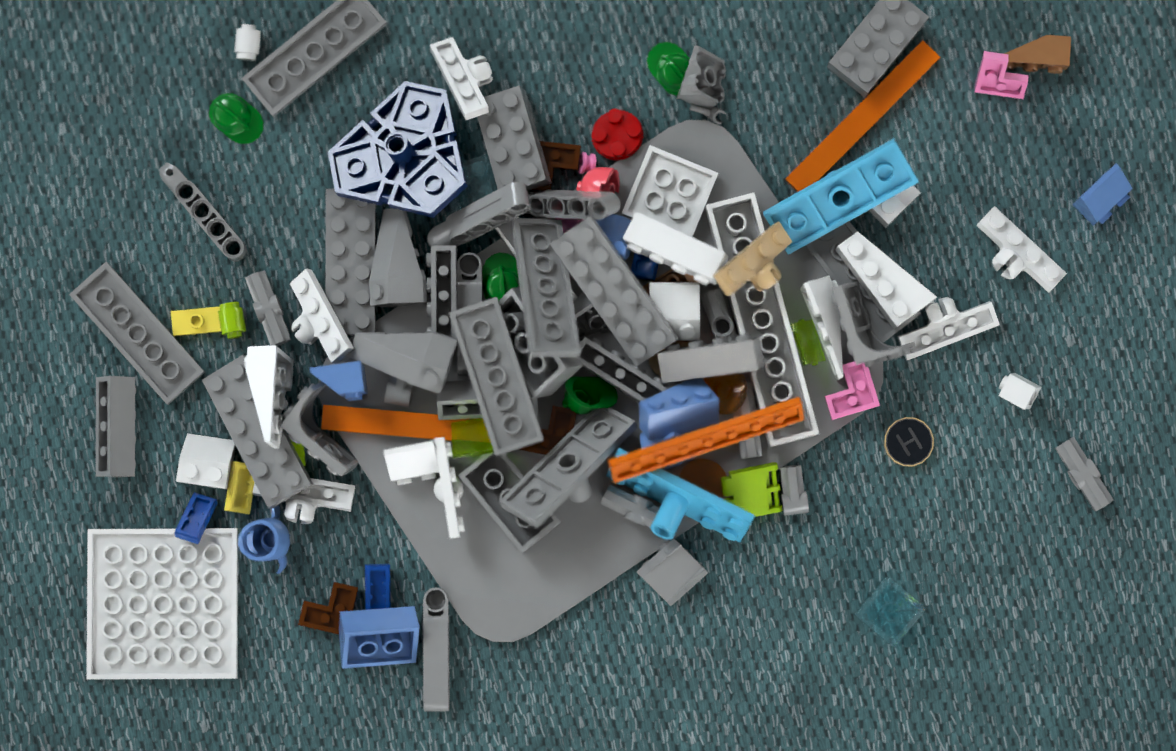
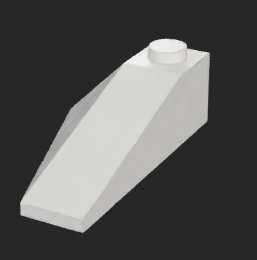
M830 276L803 283L800 291L836 381L843 378L839 307L835 306L832 297L834 293L833 287H837L838 284L836 280L831 281Z
M276 345L248 347L247 355L244 358V366L264 440L274 449H279L283 428L280 427L283 422L281 414L282 410H287L288 407L285 394L286 391H291L294 360Z

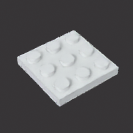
M650 145L622 215L632 219L635 212H638L693 237L718 173Z

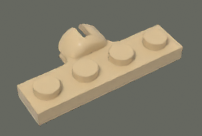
M776 222L713 276L726 296L733 294L748 280L751 281L759 292L769 289L776 284V280L779 281L782 277L781 272L774 264V258L793 241L781 223Z

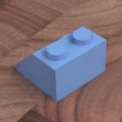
M1115 164L1072 205L1092 225L1098 221L1103 224L1112 215L1110 210L1116 204L1121 207L1130 198L1127 193L1133 188L1121 168Z
M361 361L310 368L314 376L348 401L362 400V395H368L365 366Z

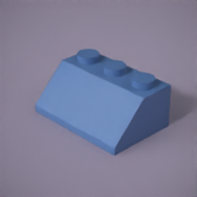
M415 606L340 612L339 640L342 669L416 663L419 623Z

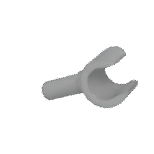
M693 104L690 106V110L708 116L714 123H723L716 119L718 113L726 114L720 108L713 107L708 109Z

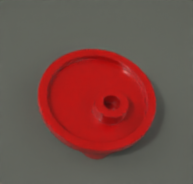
M611 109L603 114L595 122L591 133L595 150L604 158L615 161L624 160L634 155L642 145L644 136L642 125L637 117L627 111Z

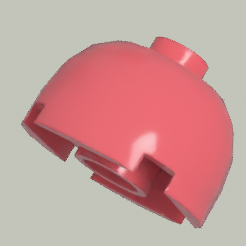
M593 168L584 175L582 181L578 182L576 191L619 193V173L617 170H614L615 168Z

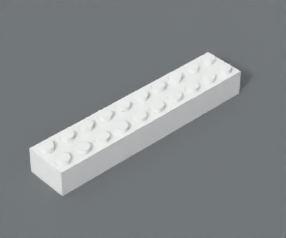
M754 192L707 204L705 207L715 248L727 254L729 258L727 263L765 231ZM748 280L733 294L728 295L738 334H751L752 338L760 337L765 367L755 371H748L758 409L760 410L799 397L802 401L804 413L803 421L765 433L768 446L770 448L816 436L819 434L779 282L776 280V284L771 288L759 292L751 281Z

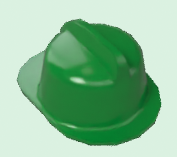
M662 42L655 45L649 51L647 66L660 85L668 93L677 96L690 58L676 44Z
M225 93L215 98L210 105L209 117L212 124L231 140L239 144H248L260 137L264 124L262 116L240 96L234 93Z
M499 252L486 259L482 269L483 290L486 300L497 297L499 301L511 288L520 287L517 262L514 256Z
M574 376L565 382L566 391L562 406L570 408L576 414L586 415L594 409L612 407L616 404L618 395L613 386L599 377Z

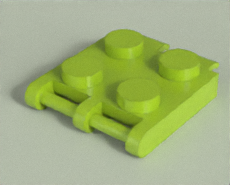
M772 462L728 471L729 476L721 478L723 495L728 497L723 500L755 515L754 517L783 511L778 494L780 484L777 483L776 476L778 463ZM769 471H771L772 484H770ZM771 492L774 494L775 505H772Z

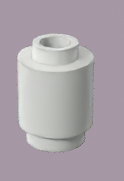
M242 24L241 28L236 29L234 52L237 53L236 59L256 61V55H259L261 31L256 30L255 25Z

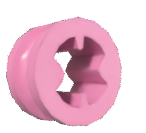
M586 152L581 153L579 174H584V172H588L596 167V155L594 153L587 155Z

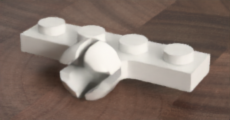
M453 37L431 44V53L465 120L489 113L488 105L479 87L487 85L493 80L491 67L488 62H485L487 59L479 55L466 60L463 58Z
M995 206L976 225L1000 248L992 263L996 272L1004 264L1008 266L1001 274L1002 277L1014 279L1021 271H1025L1049 293L1067 274Z
M305 269L290 283L303 310L302 314L292 323V332H295L300 327L294 336L303 344L312 345L319 339L331 363L338 364L354 348L314 272L311 269Z
M949 297L938 299L939 304L934 303V301L925 308L929 319L928 324L897 336L900 345L915 342L916 347L909 349L910 354L904 355L905 359H913L999 326L1000 324L992 302H986L963 312L957 310L954 300Z
M444 437L434 438L440 477L434 484V493L437 499L445 505L450 539L461 537L460 532L465 531L463 517H458L456 507L461 506L460 498L464 493L463 483L456 476L455 467H450L448 457H453L451 442H446Z
M310 478L313 483L311 486L285 501L284 515L287 520L297 523L299 510H301V524H310L314 520L315 510L318 507L351 512L356 487L355 485ZM254 482L252 493L255 496H261Z

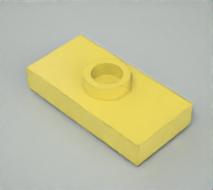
M220 306L171 311L173 336L221 332L218 315Z
M231 462L224 511L250 514L254 480L245 463Z

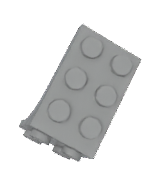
M858 281L833 287V302L836 307H839L841 314L840 325L843 331H846L849 340L847 341V348L849 353L853 355L856 365L864 363L865 367L886 360H892L910 354L909 349L916 347L915 342L901 346H890L881 342L876 337L871 327Z
M323 382L316 385L312 383L297 396L299 402L294 407L290 406L283 414L282 418L285 420L280 427L289 433L288 437L292 441L305 446L310 456L317 460L320 459L327 464L326 468L332 474L342 477L355 469L359 463L348 450L321 430L316 423L313 415V405L316 397L326 384Z

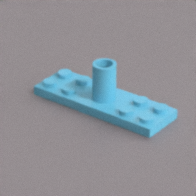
M893 138L842 168L831 171L826 177L763 211V215L770 226L780 222L793 241L785 248L789 255L917 184L919 180Z
M619 448L614 458L628 454V452ZM609 468L606 476L613 481ZM661 468L616 483L633 489L640 496H647L661 503L650 529L655 535L663 539H673L685 515L699 522L704 528L713 529L723 534L728 540L741 542L755 516Z

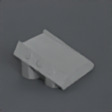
M694 46L676 99L708 109L713 108L717 103L723 102L725 92L721 81L726 75L725 60L700 46Z
M672 539L670 542H664L659 547V552L650 560H647L637 571L670 606L708 574L675 539Z

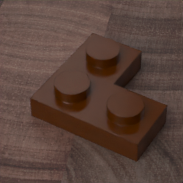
M540 141L552 184L554 168L579 171L581 145ZM552 184L541 186L530 191L542 192L544 190H552Z
M553 406L548 430L540 428L544 441L520 448L519 450L547 455L574 428L577 414L571 409Z
M334 582L328 606L309 601L303 602L298 625L339 634L340 612L354 611L359 587Z

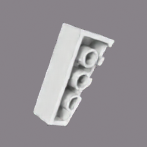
M635 212L623 236L627 249L649 257V259L658 264H666L672 270L682 275H685V273L694 276V280L704 285H707L708 282L716 285L717 281L713 275L729 259L725 252L638 212Z
M859 232L853 234L835 249L893 329L937 298Z

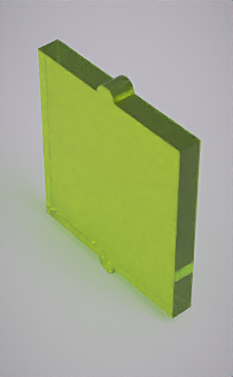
M800 319L798 322L791 323L790 326L803 366L809 364L815 366L819 362L826 361L813 320L804 321V319Z
M483 418L451 422L453 458L467 456L474 458L476 455L494 453Z

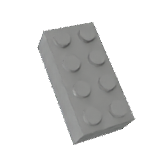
M879 0L829 61L827 68L865 98L925 25L929 16L909 0Z
M516 86L485 96L484 99L488 105L489 113L477 117L497 188L500 189L513 182H523L526 184L527 191L552 184L526 91L521 86Z
M520 287L511 288L498 303L526 387L533 398L551 396L583 365L577 357L529 356Z
M493 447L458 475L522 554L561 523L553 512L536 528L501 507L499 501L524 476L506 454L496 456Z

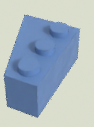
M702 378L689 379L639 402V428L648 440L666 437L674 432L680 434L719 423V399Z

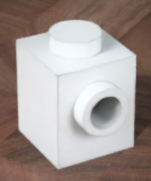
M1012 373L1009 376L1006 375L1001 381L999 396L1027 410L1031 408L1041 386L1017 373Z

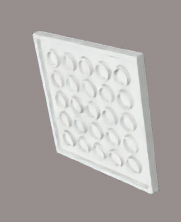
M206 528L199 544L176 538L174 534L176 529H88L86 679H237L238 528Z

